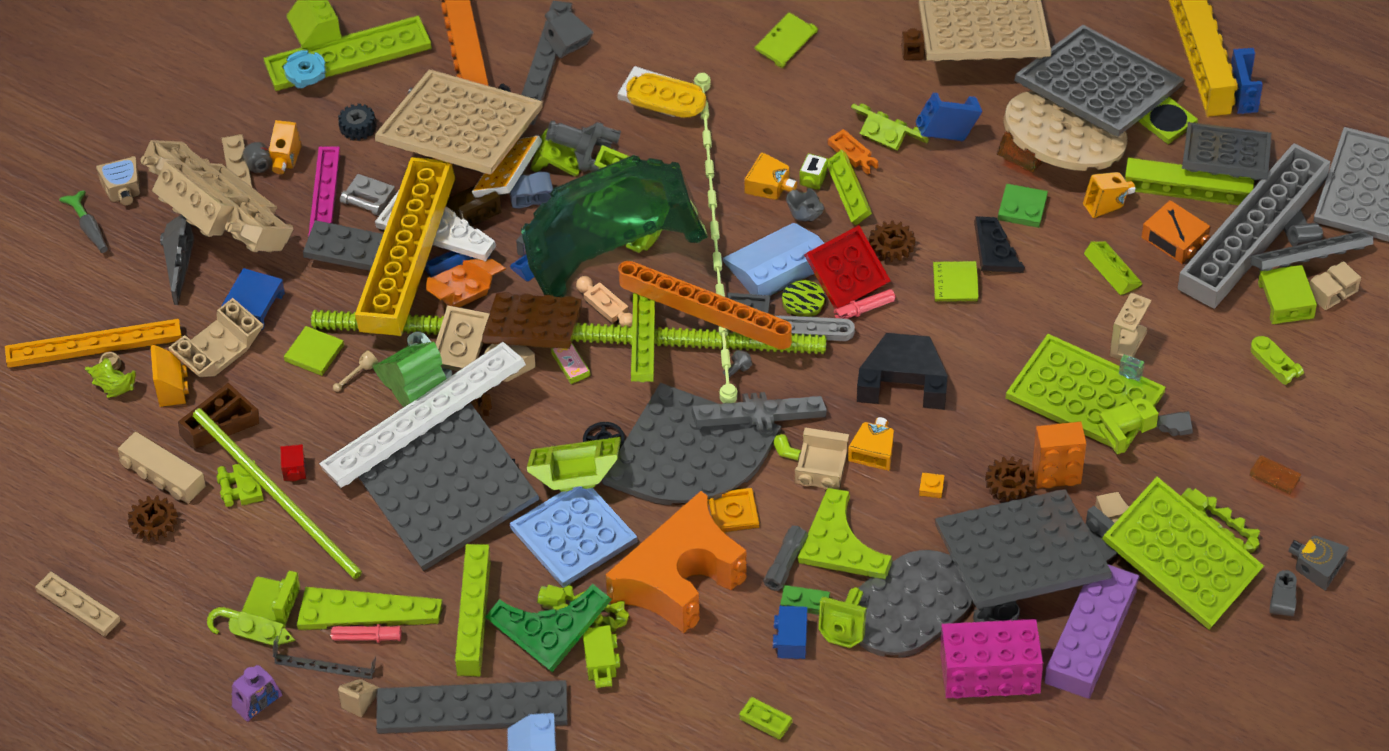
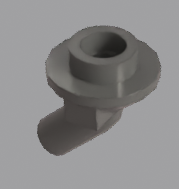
M741 350L734 352L731 357L734 363L728 369L729 378L739 369L744 372L752 366L751 357L747 352Z

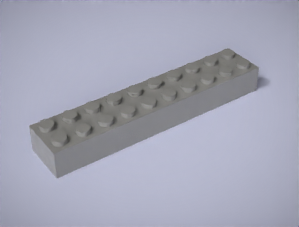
M1293 143L1268 172L1267 180L1262 179L1183 268L1179 275L1178 290L1215 309L1252 266L1251 256L1262 254L1282 232L1284 226L1326 181L1330 161Z

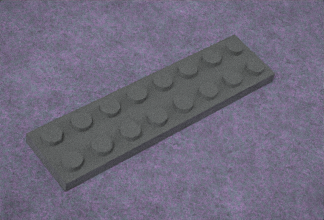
M566 680L377 688V734L509 728L530 714L554 713L555 726H567Z

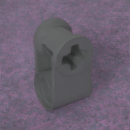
M1282 570L1276 575L1270 601L1269 612L1272 614L1294 616L1297 579L1291 571Z

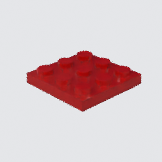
M860 225L804 254L834 309L846 306L851 301H856L891 281Z

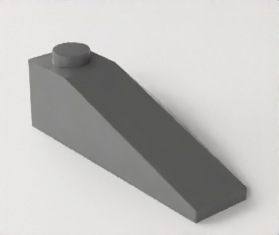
M182 214L166 224L165 232L161 233L160 244L164 248L174 305L179 304L194 244L192 226Z

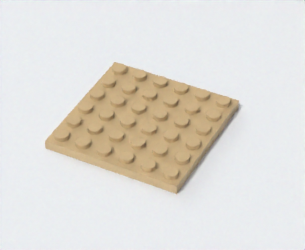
M918 0L927 61L982 60L989 58L999 60L1003 58L1022 59L1024 57L1043 58L1051 56V47L1041 0Z
M429 69L377 131L375 141L460 165L464 168L492 174L541 111L543 101Z

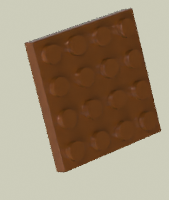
M509 292L496 293L490 316L487 319L482 334V343L500 344L504 342L506 345L570 349L582 308V299L572 296L554 297L552 295L534 296L528 293L522 295Z

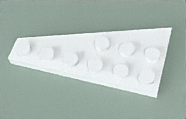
M398 192L375 221L376 228L385 230ZM445 207L433 245L486 261L496 247L495 241L479 229L469 226L466 220H461L452 210Z

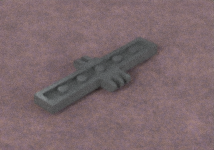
M760 392L759 398L756 393H751V399H749L747 393L742 394L743 402L692 406L691 410L696 427L751 423V425H756L758 431H763V425H765L766 430H771L774 421L826 417L827 412L821 396L767 400L765 392Z

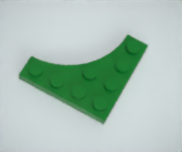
M592 584L582 595L570 602V605L559 610L552 609L538 611V613L525 612L499 599L485 618L553 672L612 599Z

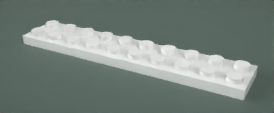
M504 342L500 343L411 404H408L319 463L321 468L340 488L350 484L355 478L368 472L382 460L388 459L391 454L400 448L406 447L409 442L425 434L430 428L443 422L454 412L463 409L465 405L481 397L483 393L499 385L501 381L510 375L517 373L519 369L526 365L523 358Z

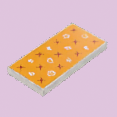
M540 136L518 139L493 173H484L472 191L475 198L494 191L498 194L510 193L542 142Z

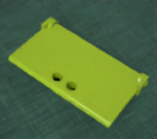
M789 12L754 49L773 60L778 67L783 68L786 62L811 36L818 32V28L812 23L804 22Z

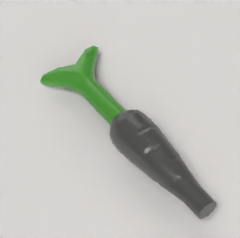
M79 191L75 196L61 197L59 199L60 202L74 207L80 217L79 225L87 237L98 247L101 253L107 252L108 248L104 243L94 216L87 214L81 204L85 191Z

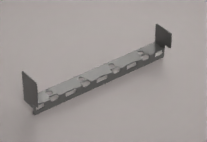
M278 636L273 642V657L275 658V664L367 679H372V674L376 669V656L371 663L370 669L278 654ZM297 662L305 663V666L297 665ZM320 666H326L327 669H322V668H319V667H320ZM342 669L350 670V673L342 672Z

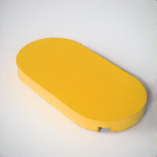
M643 73L639 77L635 76L628 81L626 86L627 98L632 104L677 117L695 116L706 105L705 93H703L698 85L653 73Z

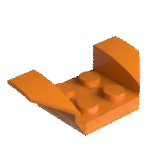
M480 259L464 260L463 265L453 267L434 277H427L426 290L444 301L448 306L460 308L486 296L491 287L492 276L506 270V268L493 259H487L486 261Z

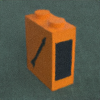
M1169 200L1143 224L1141 238L1183 264L1188 258L1191 259L1201 246L1203 247L1210 239L1211 226Z

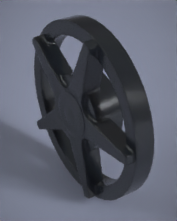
M598 422L591 425L585 431L583 442L620 437V450L625 442L623 430L618 425L611 422ZM602 427L601 431L595 436H588L593 430ZM605 427L615 429L618 434L612 435L610 432L605 431Z

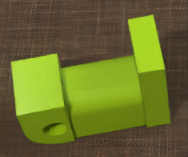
M1138 398L1112 410L1100 413L1099 417L1103 423L1099 424L1098 428L1118 455L1125 452L1127 438L1124 434L1137 428L1143 433L1157 427L1159 413L1151 402ZM1142 406L1145 410L1137 409V407Z

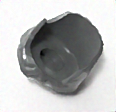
M808 188L805 193L792 190L787 194L786 202L794 219L811 222L822 214L824 206L816 192L811 188Z

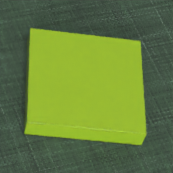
M305 326L284 355V361L323 376L343 348L344 341Z

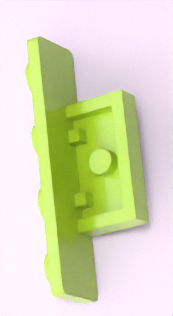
M862 103L859 106L856 104L851 106L856 113L867 117L860 131V134L896 151H898L906 134L925 143L929 141L926 136H921L917 127H914V129L908 128L905 122L899 119L892 121L888 119L889 116L880 111L876 114L870 111V107Z

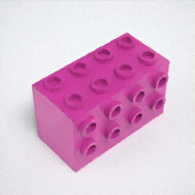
M1036 619L942 624L940 656L946 698L1040 694L1043 661Z

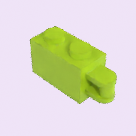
M610 625L588 628L583 634L588 681L595 680V688L612 687L611 678L616 677V668H620L619 653L614 654L613 649L617 648L616 634H611Z

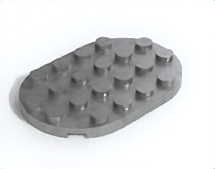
M933 550L909 552L892 562L886 579L872 577L859 587V590L863 591L859 606L867 608L865 637L858 644L867 651L884 657L887 654L906 657L923 650L941 636L942 624L959 623L968 614L973 600L951 556Z

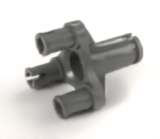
M552 120L549 124L545 140H552L554 143L573 148L579 170L597 173L599 167L594 165L596 160L591 159L594 145H603L611 148L610 144L612 142L618 143L621 131L605 127L600 122H595L594 125L587 128L582 127L578 129L562 123L557 124Z

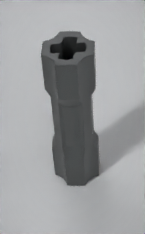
M794 525L788 529L782 541V546L763 580L764 585L771 590L779 591L783 588L789 576V571L808 537L806 530Z

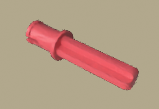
M889 289L857 302L853 300L846 306L834 309L836 314L834 316L841 319H848L853 316L859 317L861 313L893 302L896 296L893 290Z
M377 624L376 627H332L331 629L332 640H376L377 643H380V640L401 641L402 634L401 626H380V624Z

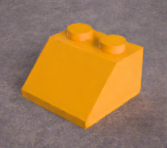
M151 345L153 382L159 407L185 404V395L189 394L188 381H184V377H188L187 366L182 364L181 360L170 351L156 345Z

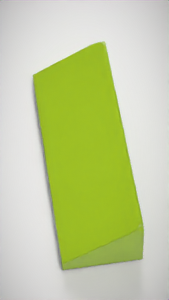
M1106 241L1091 242L1085 250V256L1119 295L1126 294L1143 284Z

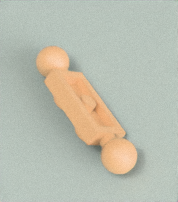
M582 276L577 280L576 287L578 291L584 293V300L612 324L619 319L621 327L628 325V327L632 326L633 314L628 313V306L599 282L593 286L592 279L587 276Z

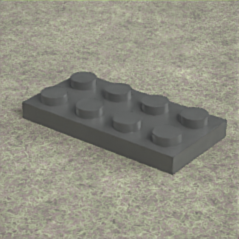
M315 220L303 250V257L370 271L383 234Z

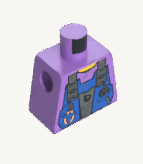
M260 665L245 669L244 675L232 684V708L246 721H249L282 696L274 679Z

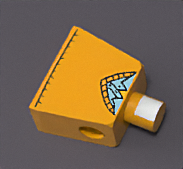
M275 121L269 147V154L273 164L272 171L274 173L283 174L285 168L292 169L295 166L302 143L297 125L294 122Z
M761 152L744 179L745 194L776 200L780 197L783 190L788 192L796 190L798 182L790 179V167Z
M1118 172L1091 175L1083 205L1092 218L1120 209L1124 205L1126 196L1135 192V185L1132 181L1126 182Z
M876 418L874 424L865 422L861 425L849 445V462L887 471L890 470L894 430L888 427L889 422L885 418Z

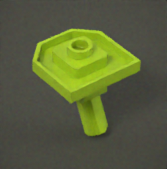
M859 588L850 589L845 602L827 597L820 599L818 630L829 643L851 648L864 639L867 608L859 606L863 596V591L859 590Z

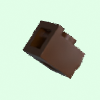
M911 28L908 31L902 32L901 49L903 60L923 59V30L919 31ZM908 48H918V51L908 52Z

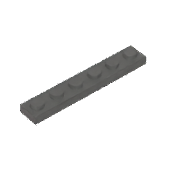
M1359 231L1251 256V265L1258 267L1261 271H1270L1273 267H1287L1293 262H1308L1311 258L1315 257L1326 258L1328 254L1333 253L1344 254L1350 249L1361 250L1365 246L1373 244V236Z

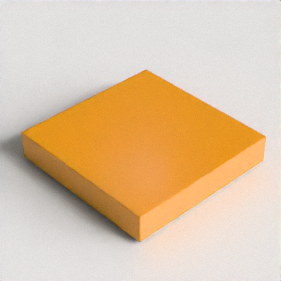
M752 488L728 491L722 494L721 498L709 499L711 517L721 531L729 532L759 528Z

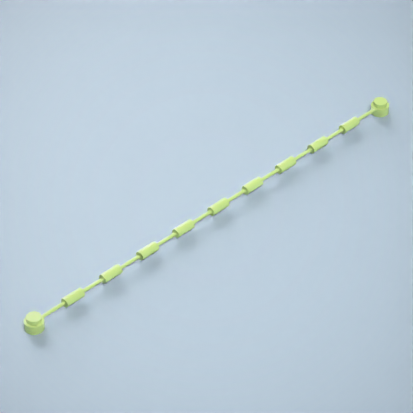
M699 73L694 78V84L698 85L703 93H705L710 88V77L706 73ZM706 101L705 108L701 111V118L704 119L705 126L703 145L707 150L705 169L710 190L707 192L708 205L712 209V221L710 222L711 239L714 240L715 245L713 265L714 271L717 272L718 281L715 289L716 294L725 297L724 285L721 284L720 278L722 258L721 253L718 252L717 243L720 235L719 223L715 219L717 200L716 191L713 190L712 184L714 164L710 160L712 141L711 132L708 130L707 125L709 106ZM719 326V335L722 336L723 340L721 362L726 376V384L721 387L719 398L723 403H734L737 400L738 391L734 385L729 384L730 351L726 349L725 337L728 334V329Z

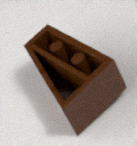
M227 383L178 421L179 436L193 449L217 441L193 417V413L197 409L201 408L227 436L258 425L259 410L231 384Z

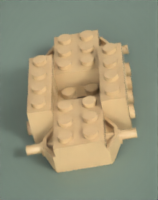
M150 141L144 156L141 157V163L148 166L150 172L159 175L152 189L159 196V200L172 206L174 212L186 217V221L201 229L200 232L205 236H222L224 230L231 232L235 239L244 242L246 247L253 252L282 251L290 238L293 226L285 224L274 215L277 207L223 164L209 163V160L199 157L185 143L177 141Z

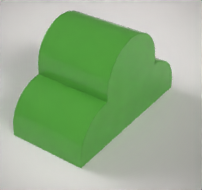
M435 342L409 345L372 366L382 383L392 390L396 399L403 407L411 404L447 379L441 368L442 358Z

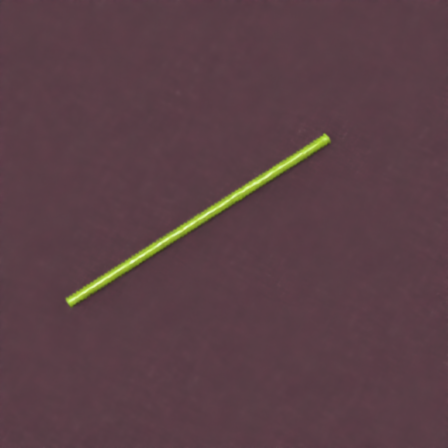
M314 310L312 312L311 326L313 329H317V327L320 329L326 327L327 330L333 328V330H337V328L344 330L346 328L347 331H350V329L357 331L358 329L355 312L353 314L351 311L347 313L344 311L340 313L334 311L332 313L331 310H327V312L324 310H320V312ZM409 314L402 333L404 331H407V334L411 332H427L428 335L431 333L438 335L444 316L432 318L431 315H428V317H425V315H421V317L414 315L412 317ZM577 323L572 341L576 340V342L583 340L584 343L587 340L590 343H593V341H596V343L603 341L604 344L610 342V344L614 342L620 344V342H623L624 345L627 343L632 345V326L628 327V325L621 327V325L614 327V324H611V326L604 324V326H601V324L594 326V323L587 325V323L583 325ZM654 326V344H657V346H661V344H664L665 347L671 345V347L685 345V348H688V346L695 348V346H698V348L705 346V349L712 347V349H715V347L722 349L723 347L722 336L719 335V332H716V329H713L712 332L709 329H706V331H703V329L696 331L695 328L689 330V328L675 330V327H672V329L665 327V329H662V327L655 329ZM728 330V334L725 336L726 349L728 350L729 348H732V350H736V348L743 350V348H746V351H749V349H753V351H756V349H760V351L766 349L767 352H770V350H773V352L787 350V353H790V351H794V353H797V351H801V353L807 351L808 354H811V352H814V354L821 352L823 355L826 352L825 335H822V337L815 335L813 337L811 334L805 336V334L798 336L795 333V336H792L791 346L786 349H777L739 333H732L730 330Z

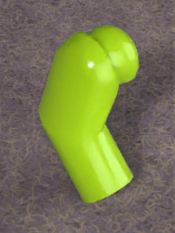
M777 435L774 438V446L778 455L799 461L801 450L791 448L786 435Z

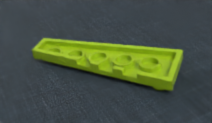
M305 587L297 628L298 630L327 629V626L350 627V625L363 624L364 627H373V624L384 623L387 626L439 624L443 602L442 599Z

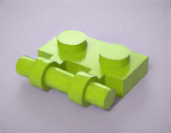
M240 464L232 465L234 471L232 473H228L224 466L217 468L218 474L216 478L218 484L221 485L220 496L225 506H232L234 504L233 500L239 498L241 505L264 501L260 484ZM236 483L237 488H230V484Z

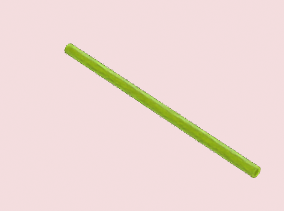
M201 408L193 413V417L353 579H357L361 575L362 571Z

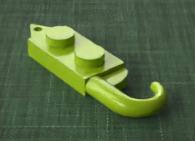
M218 607L213 609L207 617L208 628L215 634H218L219 630L213 625L214 619L217 616L230 618L229 629L237 636L273 646V642L278 636V647L279 645L295 641L292 635L285 629L286 626L284 624L226 607Z

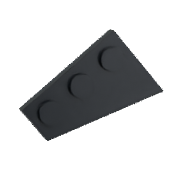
M976 216L974 226L981 271L1023 273L1025 266L1017 259V252L1014 247L1009 245L1007 235L997 217Z

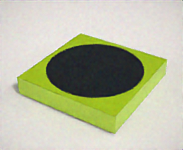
M1168 97L1138 122L1164 142L1170 144L1187 132L1188 122L1198 123V119Z

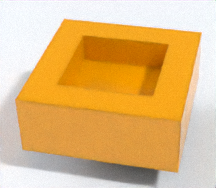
M922 472L919 496L942 498L944 475Z

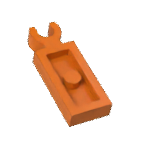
M844 129L828 139V145L837 153L840 150L846 152L851 165L855 168L861 165L863 172L866 174H870L869 166L878 168V160L871 157V151Z

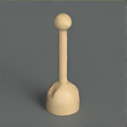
M368 350L364 352L359 359L360 365L340 383H335L333 390L339 392L342 386L361 369H372V366L378 363L377 358Z

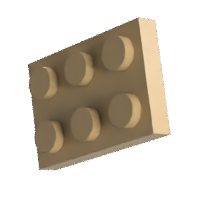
M447 305L436 340V346L442 358L441 368L460 371L478 359L483 344L482 334L487 319L490 316L489 313Z

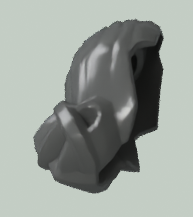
M1016 601L976 609L973 612L974 622L1017 620L1020 608Z

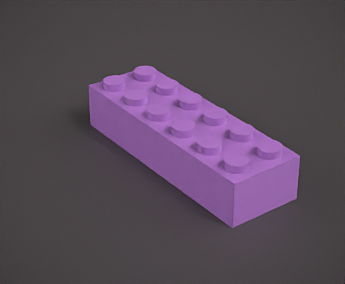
M1108 565L1111 570L1110 579L1083 586L1047 666L1045 684L1090 699L1136 594L1139 575Z

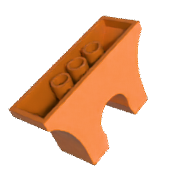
M700 491L605 574L607 595L612 599L610 601L611 604L623 601L624 605L645 608L660 615L681 632L685 633L689 628L695 627L700 619L699 592L691 582L685 579L693 575H704L713 579L717 585L732 590L737 585H741L747 577L746 549L728 537L715 524L708 510V496Z

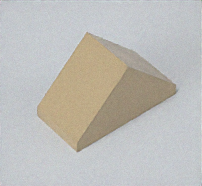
M362 679L340 685L338 693L341 708L362 717L377 696V688L379 687Z

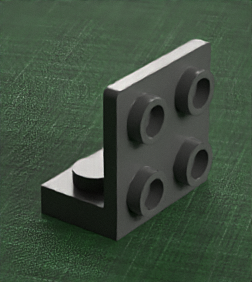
M1093 506L1087 512L1085 525L1105 561L1109 562L1119 553L1101 538L1113 526L1114 522L1096 506Z

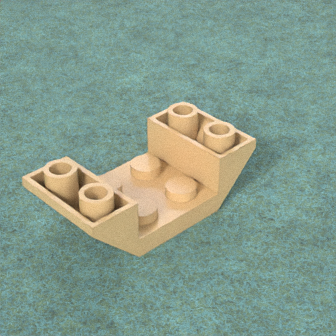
M232 298L217 310V320L191 340L184 335L168 347V350L197 376H216L247 352L263 328V324Z

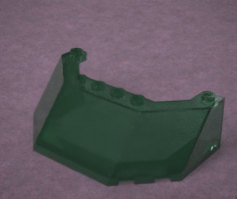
M634 155L555 187L551 191V198L547 203H542L533 213V220L529 224L525 223L521 228L529 268L543 294L554 297H564L566 295V282L582 262L593 259L605 252L615 250L617 247L627 243H632L658 230L663 229L684 233L689 243H699L708 238L705 225L680 164L677 162L666 164L662 160L653 158L641 160L639 156Z

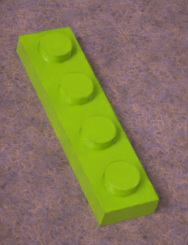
M840 150L828 159V169L851 222L857 225L870 216L872 211L846 152Z

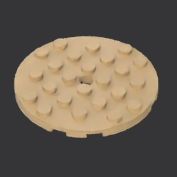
M1034 91L1024 92L1014 97L1008 103L1004 114V127L1006 132L1011 133L1014 137L1013 141L1021 149H1029L1035 153V158L1054 166L1086 171L1087 167H1096L1098 170L1110 167L1112 162L1119 161L1127 146L1126 131L1119 137L1112 135L1108 131L1093 125L1086 119L1075 115L1064 107L1058 106L1053 101L1042 97Z

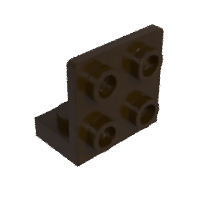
M473 186L449 197L446 206L458 218L466 220L469 226H474L501 213L500 195L496 191L475 198L472 193L475 188Z

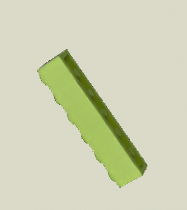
M1128 158L1125 175L1126 182L1132 181L1134 183L1135 192L1238 206L1254 187V179L1250 177H1232L1227 174L1213 175L1204 171L1191 172L1187 169H1182V164Z
M466 544L455 656L457 676H481L491 564L489 545Z

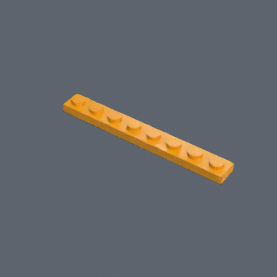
M179 319L6 345V364L10 368L176 342L182 337Z

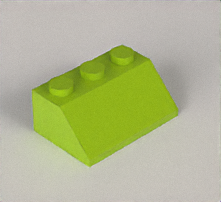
M297 0L286 15L302 49L341 39L338 18L328 0Z

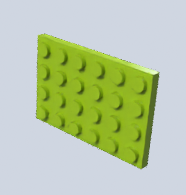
M1047 334L1006 392V399L1060 424L1082 422L1084 435L1111 447L1098 428V425L1103 423L1099 414L1138 398L1148 400L1155 408L1164 395L1166 387ZM1142 406L1137 407V409L1145 410ZM1139 428L1124 434L1127 438L1125 451L1139 432Z
M1156 477L1101 538L1209 630L1264 567L1262 563L1159 477Z

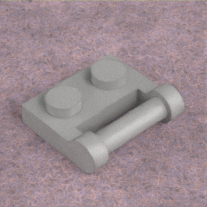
M357 174L348 189L342 192L340 202L362 207L379 216L395 194V186Z

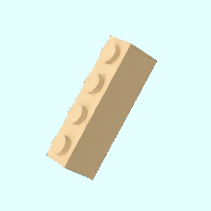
M136 431L118 448L119 461L125 468H131L141 478L149 479L157 488L165 489L176 500L181 499L189 504L206 487L201 471Z

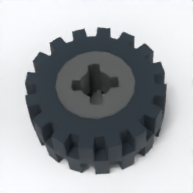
M351 104V107L346 106L344 108L345 111H340L338 123L341 134L345 138L350 137L352 141L354 139L361 141V138L365 140L367 136L371 137L373 132L376 131L375 114L371 107L368 108V105L364 104L361 106V104H357L355 106Z

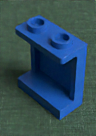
M1254 48L1233 49L1231 65L1233 79H1236L1238 89L1234 93L1238 114L1256 113L1259 110L1263 84L1262 81L1251 82L1255 58Z
M932 93L923 110L917 116L916 125L921 136L964 141L982 114V109L976 97L969 96L964 104L941 101L938 93Z
M243 268L221 307L234 298L263 324L261 329L263 330L265 327L264 318L275 298L282 299L285 294L283 280Z

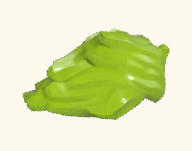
M104 358L101 363L93 367H85L87 373L93 378L92 384L102 387L104 393L108 394L107 398L117 397L129 390H134L135 370L124 375L121 371L114 370L111 361L107 358Z

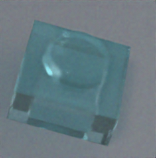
M1124 354L1120 360L1119 374L1128 379L1140 381L1143 376L1144 361Z

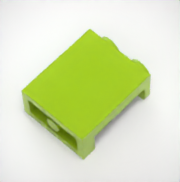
M1302 265L1260 271L1258 285L1259 288L1264 289L1271 308L1270 321L1272 324L1314 318L1317 303Z

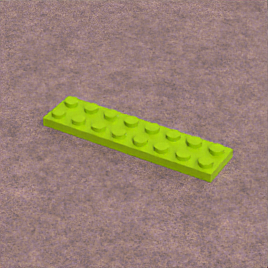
M415 16L342 36L341 39L306 49L298 48L263 59L275 91L295 86L286 78L284 64L287 63V58L298 51L320 54L325 61L326 78L431 49V42L420 17Z

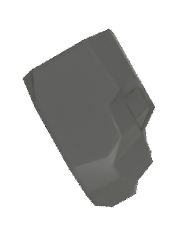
M1189 411L1158 416L1157 426L1161 432H1169L1172 436L1193 433Z

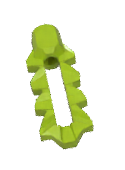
M1188 488L1181 495V497L1248 553H1253L1259 547L1258 536L1260 531L1258 529L1244 528L1245 519L1241 517L1231 519L1232 510L1229 507L1215 508L1217 498L1206 497L1196 488L1194 490ZM1206 510H1210L1212 514L1224 520L1228 526L1235 528L1241 536L1247 537V542L1244 544L1243 540L1236 538L1231 531L1223 528L1212 517H1208L1205 513Z
M548 584L547 587H541L537 604H541L544 609L559 610L568 606V604H565L566 599L573 601L584 592L574 596L572 586L559 588ZM620 601L607 605L604 609L607 613H615L616 620L600 614L592 623L595 627L602 624L604 626L610 625L612 632H615L619 627L625 626L629 614L624 609V602Z

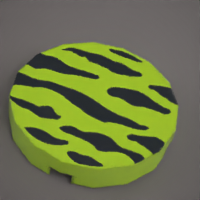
M806 280L796 281L784 289L782 304L790 315L792 313L799 317H813L818 315L824 307L825 294L822 288L814 282Z

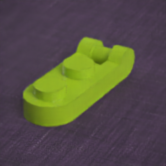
M1258 336L1252 340L1251 353L1282 384L1286 385L1292 381V378H1298L1304 374L1302 366L1298 363L1295 364L1268 337Z

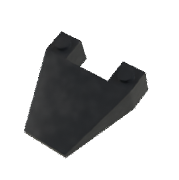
M886 333L859 368L857 402L879 404L881 381L924 385L923 408L945 410L948 376L930 336Z

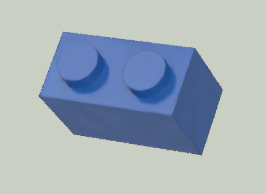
M779 606V615H774V629H778V635L773 634V649H777V658L806 659L807 607Z

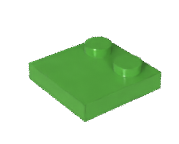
M1006 184L998 213V220L1039 228L1048 191Z

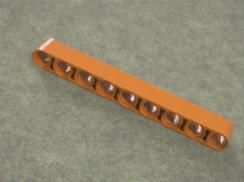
M624 261L619 264V284L623 289L777 349H786L792 344V326L786 320L636 262Z

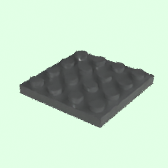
M1188 122L1182 169H1187L1191 172L1204 171L1213 175L1227 174L1232 177L1242 176L1250 177L1254 180H1267L1272 133Z

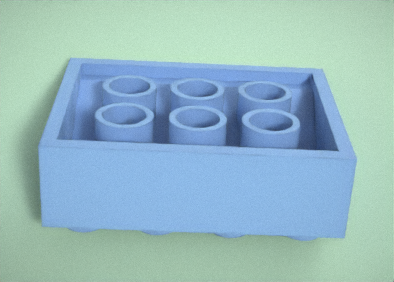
M792 223L724 257L723 262L750 294L771 296L785 289L789 284L801 281L814 274L804 254L824 244V242L818 235L796 223Z

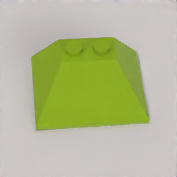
M620 437L532 449L527 472L551 489H559L560 492L571 491L573 487L580 486L583 489L593 488L595 484L600 483L618 459Z

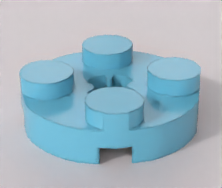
M308 51L295 52L287 58V63L284 64L286 78L295 84L297 88H304L325 78V61L316 52L314 54H309Z

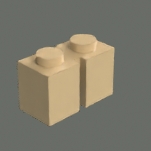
M1343 261L1338 265L1331 266L1327 272L1314 276L1310 281V287L1315 301L1326 311L1340 302L1341 299L1337 295L1344 300L1358 292L1361 277Z

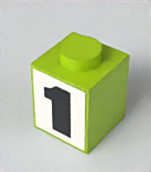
M808 153L800 169V185L820 190L828 173V158Z

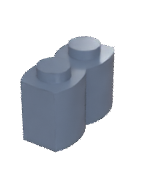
M536 172L529 176L521 175L509 193L512 207L525 208L533 204H549L554 198L550 174L548 172Z

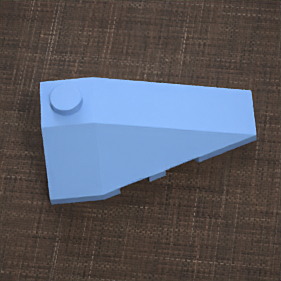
M554 713L530 714L509 727L508 751H556Z

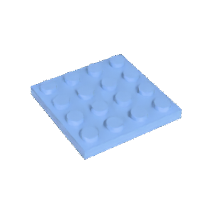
M582 486L573 487L571 491L560 492L510 523V529L562 587L568 586L638 542L634 532L593 488L583 489Z

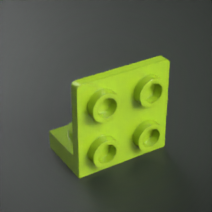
M546 130L540 136L542 142L534 154L531 170L539 172L550 163L576 177L579 174V166L574 149L554 143L552 140H545Z
M288 571L286 578L281 581L256 577L242 612L286 625L300 590L298 573Z

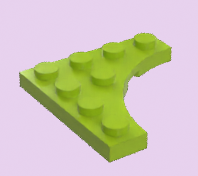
M827 488L808 532V537L799 553V563L886 579L893 562L892 556L882 554L867 547L851 531L847 522V506L850 499L849 491Z

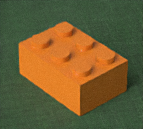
M1082 422L1036 426L1032 461L1036 488L1081 484L1086 451V439Z

